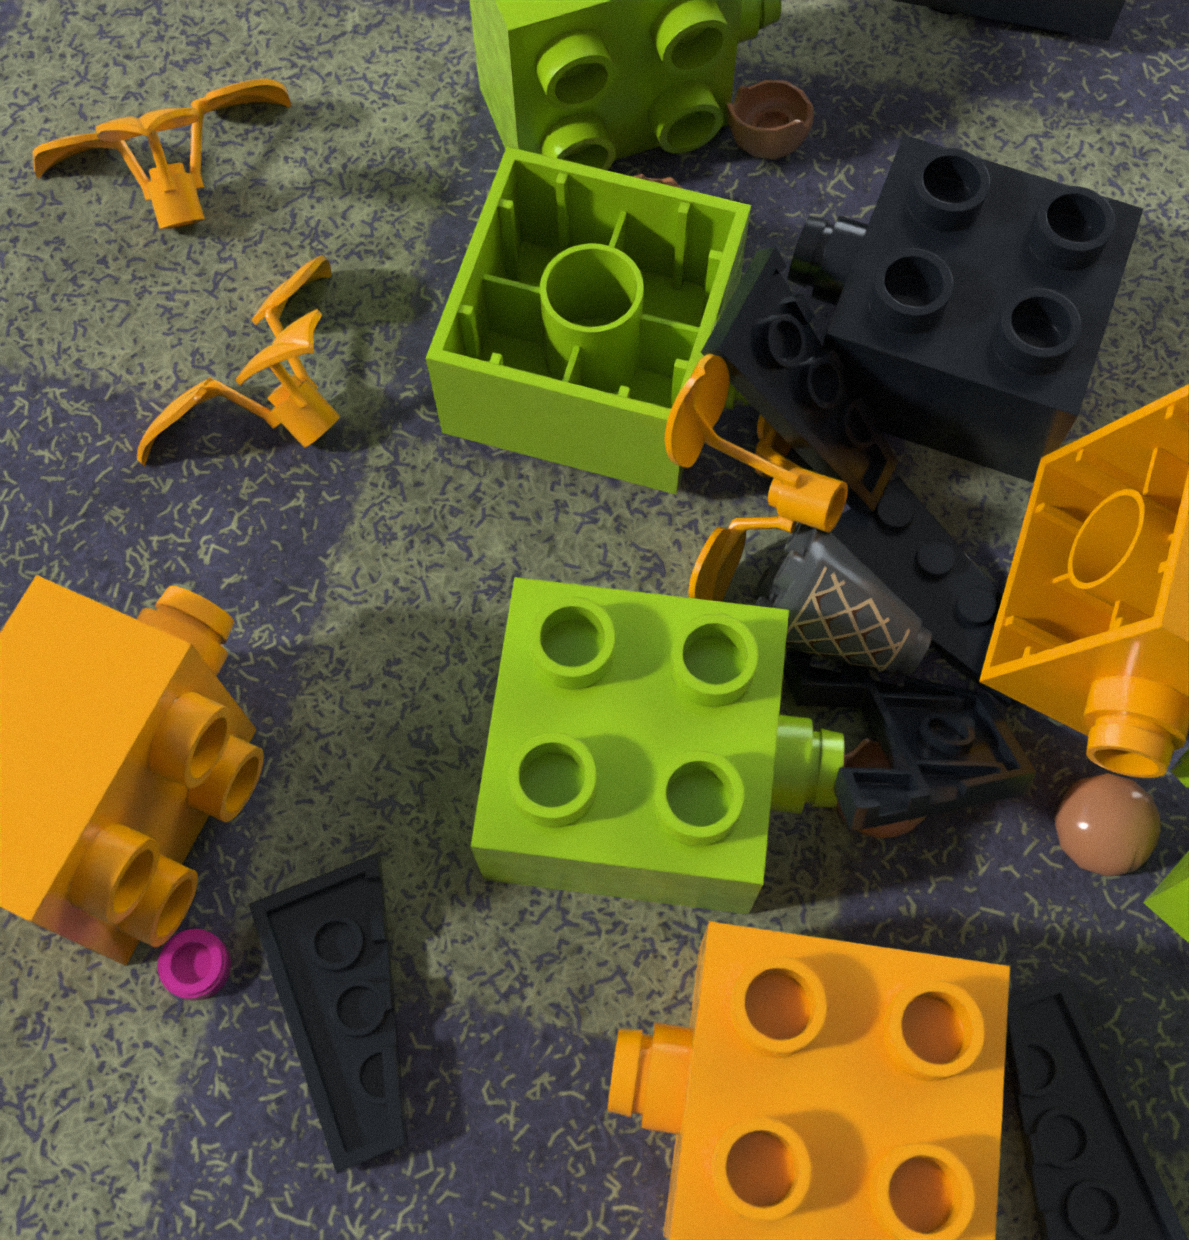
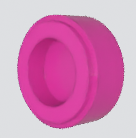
M188 929L174 935L163 947L158 960V974L164 987L172 994L191 1001L203 1000L216 994L226 983L231 970V956L225 943L214 934L202 929Z

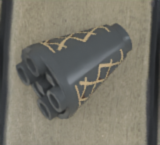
M797 523L784 548V551L789 554L781 566L773 562L768 566L755 589L754 595L758 599L754 606L789 610L786 647L886 674L897 671L906 677L909 676L925 656L932 640V632L922 627L921 618L831 532H825Z

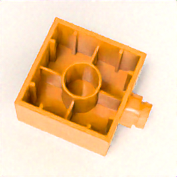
M1189 384L1041 457L979 682L1088 736L1086 755L1096 765L1118 774L1138 778H1156L1165 775L1174 751L1185 745L1189 730Z
M36 575L0 632V907L126 966L139 941L153 947H159L178 929L191 906L198 883L197 872L182 865L209 815L220 821L229 822L240 813L251 797L262 771L264 752L260 747L250 743L257 729L217 678L228 657V652L221 644L226 643L235 621L226 611L213 602L192 591L177 586H169L155 604L156 610L143 608L135 619Z
M709 921L699 947L689 1027L655 1022L653 1035L643 1034V1029L619 1028L607 1111L631 1117V1113L642 1115L641 1129L676 1134L663 1236L668 1240H995L1010 966Z

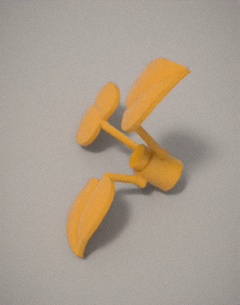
M267 78L253 79L208 92L206 97L191 102L192 108H164L147 112L140 118L128 116L113 119L97 125L95 128L96 133L66 136L37 146L33 150L35 175L39 179L43 173L55 164L82 151L93 148L116 149L141 186L145 201H152L160 230L198 223L205 220L197 194V189L204 188L201 177L204 115L207 112L216 111L224 107L250 102L276 103L289 108L291 107L289 94L285 86L279 81ZM192 124L190 173L185 172L183 163L167 164L157 132ZM141 135L147 136L157 166L149 170L151 181L126 144V142L130 141V138Z
M320 255L307 262L288 280L278 286L264 301L251 320L256 326L265 317L276 338L272 345L265 347L246 364L235 381L241 386L250 376L269 367L281 382L267 397L274 405L273 409L270 410L227 385L209 377L172 401L148 427L137 451V460L144 467L151 447L159 433L177 421L193 406L216 396L225 397L263 418L272 429L282 423L304 448L321 437L340 418V415L317 391L319 387L308 376L298 357L299 355L314 353L313 336L322 313L315 309L297 319L285 329L280 323L282 311L292 294L306 283L332 276L330 262L324 255ZM288 360L295 374L290 376L281 364V361Z
M707 354L699 360L691 377L679 392L671 408L665 429L667 455L674 464L690 468L696 462L705 442L709 446L755 468L758 475L768 479L773 477L768 492V504L777 508V514L779 515L735 518L730 523L728 529L719 526L709 536L693 568L688 594L689 598L722 602L741 559L747 530L781 529L793 533L798 522L825 532H831L843 512L848 487L844 481L804 469L786 458L791 446L761 414L757 423V435L760 441L757 443L755 454L719 437L713 430V427L718 421L726 403L730 383L729 370L723 358L714 354Z

